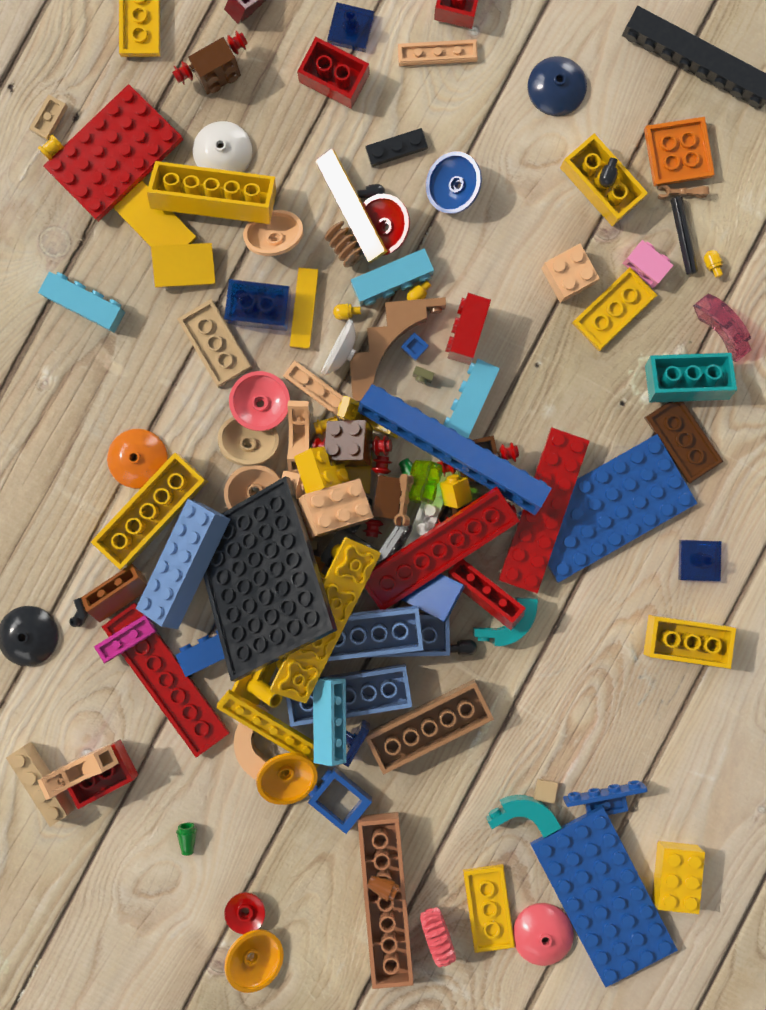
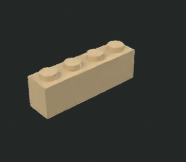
M32 742L6 757L50 827L74 810L64 792L46 800L37 780L51 772Z

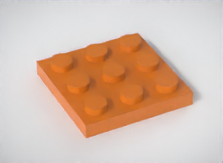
M705 117L645 126L644 132L654 187L662 184L668 185L707 179L715 175Z

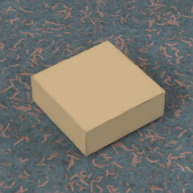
M537 778L534 799L554 804L558 783Z

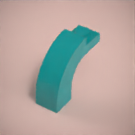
M515 597V600L523 605L526 610L524 617L512 631L505 625L499 628L473 627V636L478 637V641H490V638H493L494 646H505L518 641L530 630L535 621L538 599Z
M511 795L500 799L503 807L491 810L488 813L489 815L486 816L491 829L514 817H525L532 820L537 825L543 838L561 829L559 822L548 806L527 795Z

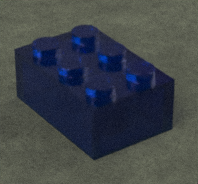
M229 279L224 320L229 325L287 331L292 293L290 286Z

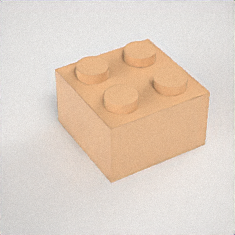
M581 243L548 260L541 268L560 303L595 285L600 279Z

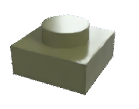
M416 366L413 377L416 378L415 381L427 384V382H432L435 373Z

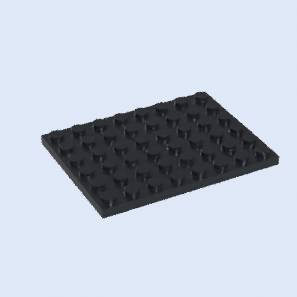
M287 476L222 513L230 521L203 576L230 680L234 682L337 631L291 479Z

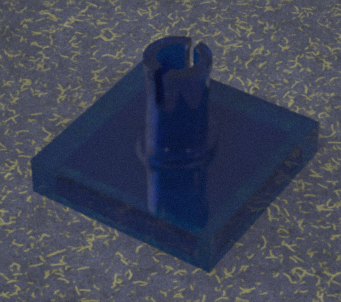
M336 2L327 42L335 46L366 53L375 11Z
M679 540L678 580L721 581L722 541Z
M362 720L354 734L346 730V763L343 764L347 767L350 766L369 732L370 723Z

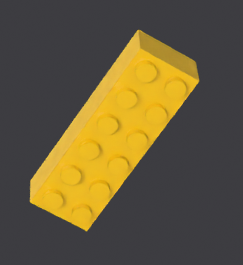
M155 161L147 189L150 209L270 224L276 197V180L274 176Z
M174 453L97 534L91 543L118 569L123 570L132 564L181 512L187 499L192 500L209 481L180 454Z

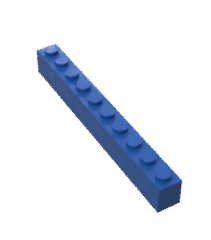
M372 384L359 403L358 412L487 488L492 490L497 486L504 498L533 515H536L552 489L544 481L535 479L525 470L516 468L509 461L497 457L490 450L478 446L473 440L459 435L454 429L440 424L437 419L428 417L418 408L409 406L401 398L390 395L381 387Z

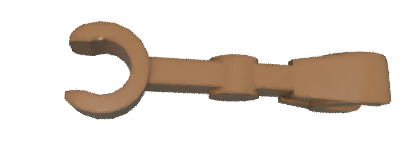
M662 184L658 187V190L666 191V194L658 195L660 200L666 199L668 195H691L697 198H706L709 194L708 186L692 189H670L668 185Z
M401 474L400 476L402 491L400 511L394 518V523L397 526L401 525L402 518L403 526H408L410 523V518L406 514L409 492L414 484V477L412 475Z

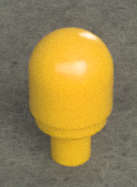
M715 250L708 251L704 255V263L710 272L713 271L715 278H719L723 275L721 270L723 262L720 254Z
M427 280L421 286L417 284L408 292L407 300L425 299L426 291L431 287V284Z
M348 303L338 304L333 309V315L338 320H348L353 318V315L361 314V306L352 307Z

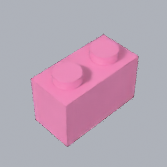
M643 240L622 263L627 268L631 267L652 288L663 279L673 266L667 256L660 255L655 251V247L651 243L644 242Z

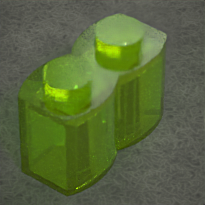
M415 460L410 471V475L414 477V484L409 492V501L432 505L437 494V484L442 476V465L433 461Z

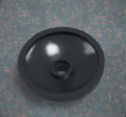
M36 606L18 607L10 611L0 623V650L12 663L20 666H34L47 660L56 649L59 637L56 622L42 608ZM21 634L26 636L25 641L21 640Z

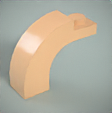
M288 401V471L299 473L294 456L310 449L309 401Z
M266 703L262 707L258 705L259 708L266 712H269L271 709ZM239 722L234 735L235 755L243 770L255 780L260 768L269 758L256 747L254 731Z
M109 744L52 771L37 781L47 800L87 778L103 773L117 765L118 761Z

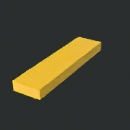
M298 267L290 338L291 348L310 349L318 269Z

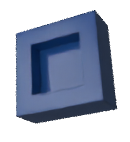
M414 332L401 346V349L416 361L429 345Z

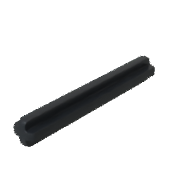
M677 196L672 198L670 202L687 275L698 272L683 198Z

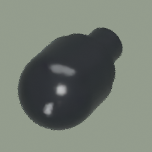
M610 158L608 165L602 168L599 182L603 187H611L616 181L618 169L616 168L618 160L616 158Z
M371 184L366 186L365 190H357L359 198L369 199L378 194H385V188L380 184Z
M471 639L457 641V644L450 645V653L458 652V655L461 656L473 655L477 651V644Z

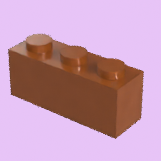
M130 564L81 597L86 612L100 623L141 596L148 582L145 575L133 564Z

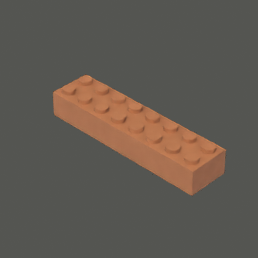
M399 812L361 815L358 819V832L372 989L413 986ZM372 875L395 881V884L399 885L393 902L384 900L367 888Z

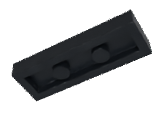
M422 128L366 145L365 149L370 165L374 167L427 150L428 145Z

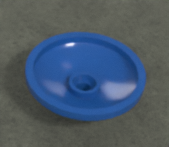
M458 151L449 152L438 158L430 168L426 179V193L430 203L437 210L447 214L460 213L469 208L478 197L481 189L482 174L478 163L470 155Z

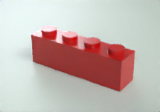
M464 559L457 562L448 572L449 578L465 586L462 591L511 631L524 617L526 608Z

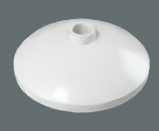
M218 121L205 126L198 133L193 144V157L197 167L244 173L252 159V144L247 133L241 127L231 122ZM218 144H224L222 148H217Z
M348 319L323 366L321 374L328 375L338 370L346 360L351 361L356 350L352 348L356 335L352 320Z

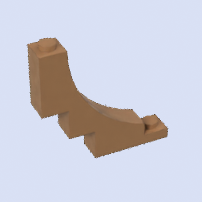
M446 297L385 302L387 326L367 328L369 352L354 353L350 361L352 397L354 400L360 403L370 386L374 385L379 365L389 348L407 331L425 323L427 320L426 311H430L431 314H437L445 310Z

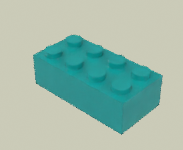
M732 353L651 355L645 365L649 403L730 400L737 391Z

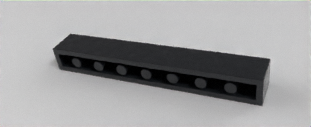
M637 5L622 34L629 42L636 43L646 51L661 56L663 60L678 65L680 69L695 74L697 78L712 83L716 88L723 89L733 97L748 102L752 107L761 109L766 104L765 72Z

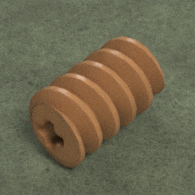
M340 221L329 228L325 240L330 242L331 248H335L334 253L339 255V260L344 261L343 266L348 268L361 261L365 254H359L362 248H355L358 241H350L354 235H346L349 228L342 229L344 221Z

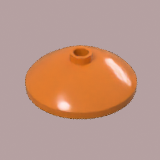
M131 429L118 435L110 445L107 455L108 467L112 476L122 485L136 489L142 488L168 460L167 450L162 440L154 433L144 429ZM133 454L137 455L136 461H132L131 456Z

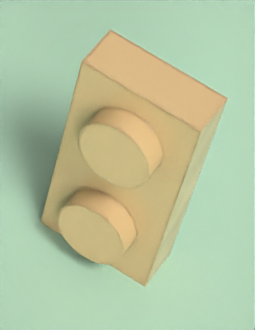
M48 94L29 129L38 136L49 140L68 106L66 103Z

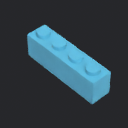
M424 248L351 279V285L360 306H370L376 303V299L381 297L384 299L389 298L397 290L402 289V291L413 287V284L416 282L424 283L426 280H430L434 269Z
M51 272L47 274L38 292L40 295L113 333L116 332L125 314V311L120 308V303L112 299L109 302L104 300V295L95 290L92 293L85 290L86 286L77 281L74 284L67 281L68 277L59 272L56 275Z
M477 359L476 363L471 362L467 371L470 376L467 381L463 380L459 392L462 394L459 400L455 398L450 408L453 410L451 418L446 417L444 426L454 429L465 438H469L500 368L480 359Z
M321 677L313 689L314 763L327 766L346 763L345 678Z

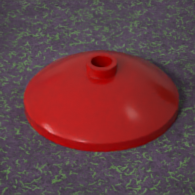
M378 194L370 197L363 203V206L387 250V253L382 256L389 255L398 250L408 236L410 229L409 213L403 202L392 195ZM389 225V229L385 231V227Z

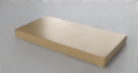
M212 299L177 319L218 388L252 369L250 362Z

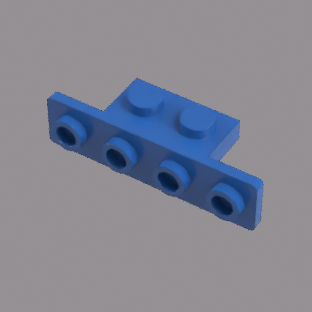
M633 780L625 785L612 784L605 789L592 788L584 793L571 792L568 796H564L563 800L567 807L585 804L586 813L603 806L607 815L628 811L626 796L648 791L643 782Z

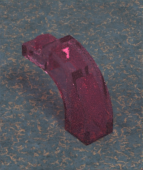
M708 293L693 305L699 321L709 325L719 334L728 353H732L734 362L739 361L751 351L748 342L751 339L749 331L738 315L726 303Z

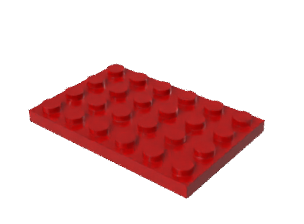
M128 84L64 145L63 150L60 149L52 157L53 159L47 161L43 167L99 222L153 170L155 161L161 162L184 139Z

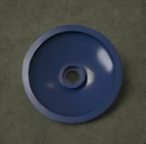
M561 56L549 57L540 61L531 71L527 85L528 95L533 105L541 112L551 116L567 115L576 110L584 100L587 91L586 76L581 67L573 60ZM561 78L563 82H558L556 79Z

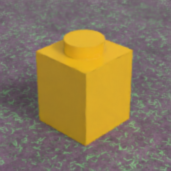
M453 474L439 483L444 506L460 508L473 501L468 478Z

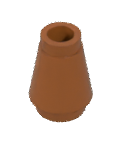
M372 875L367 888L384 900L393 902L399 885L395 884V881Z

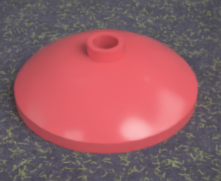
M255 371L245 374L233 385L229 396V407L235 420L243 427L253 431H267L278 426L287 416L290 396L286 385L280 378L269 372ZM262 401L264 402V406L258 407L257 403Z
M549 903L530 905L517 916L513 925L515 947L518 953L532 964L540 966L555 964L562 960L571 949L574 938L572 924L565 912L555 905ZM544 937L549 938L547 942H542V939Z

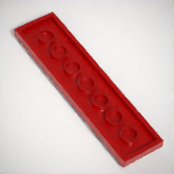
M553 427L550 428L534 478L544 481L552 489L536 515L522 509L519 518L520 522H518L498 579L499 581L538 594L590 440Z
M496 486L375 566L364 588L380 610L387 609L520 521Z
M136 602L101 626L108 637L144 616L143 613L136 609ZM155 632L121 654L196 758L230 733L190 676L185 677L177 658L158 632Z

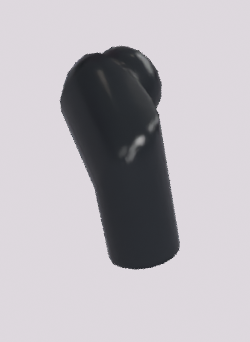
M81 597L73 600L77 611L74 617L69 620L72 627L82 626L89 615L86 612Z

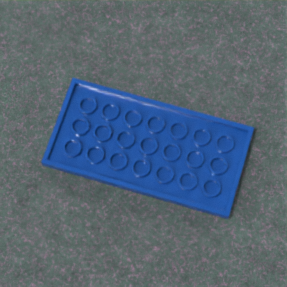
M658 434L576 480L547 565L556 582L559 583L697 504Z
M603 806L561 826V829L545 838L542 836L530 842L605 988L678 951Z

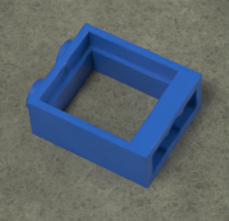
M334 767L332 771L328 769L321 778L323 782L319 787L315 785L314 789L309 792L310 798L308 803L342 832L347 834L372 803V797L339 769ZM334 779L360 799L343 821L317 800Z

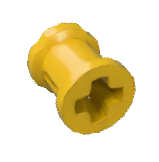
M51 135L50 139L43 146H39L38 149L51 161L52 157L60 149H64V146L54 135Z

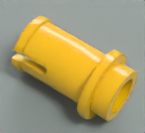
M334 416L321 421L317 419V422L313 423L316 434L320 433L323 435V432H326L327 421H338L337 417Z

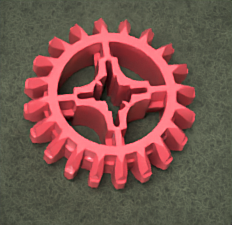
M437 907L429 908L420 915L421 925L435 964L438 967H445L451 965L456 960L454 947L440 909Z

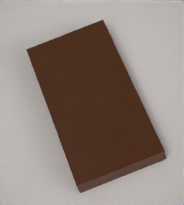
M667 402L644 417L655 435L658 434L667 452L688 484L723 462L684 402Z

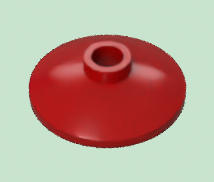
M238 893L228 901L225 907V921L230 929L239 934L258 930L265 919L264 904L259 897L252 893ZM248 908L249 913H244L242 909Z

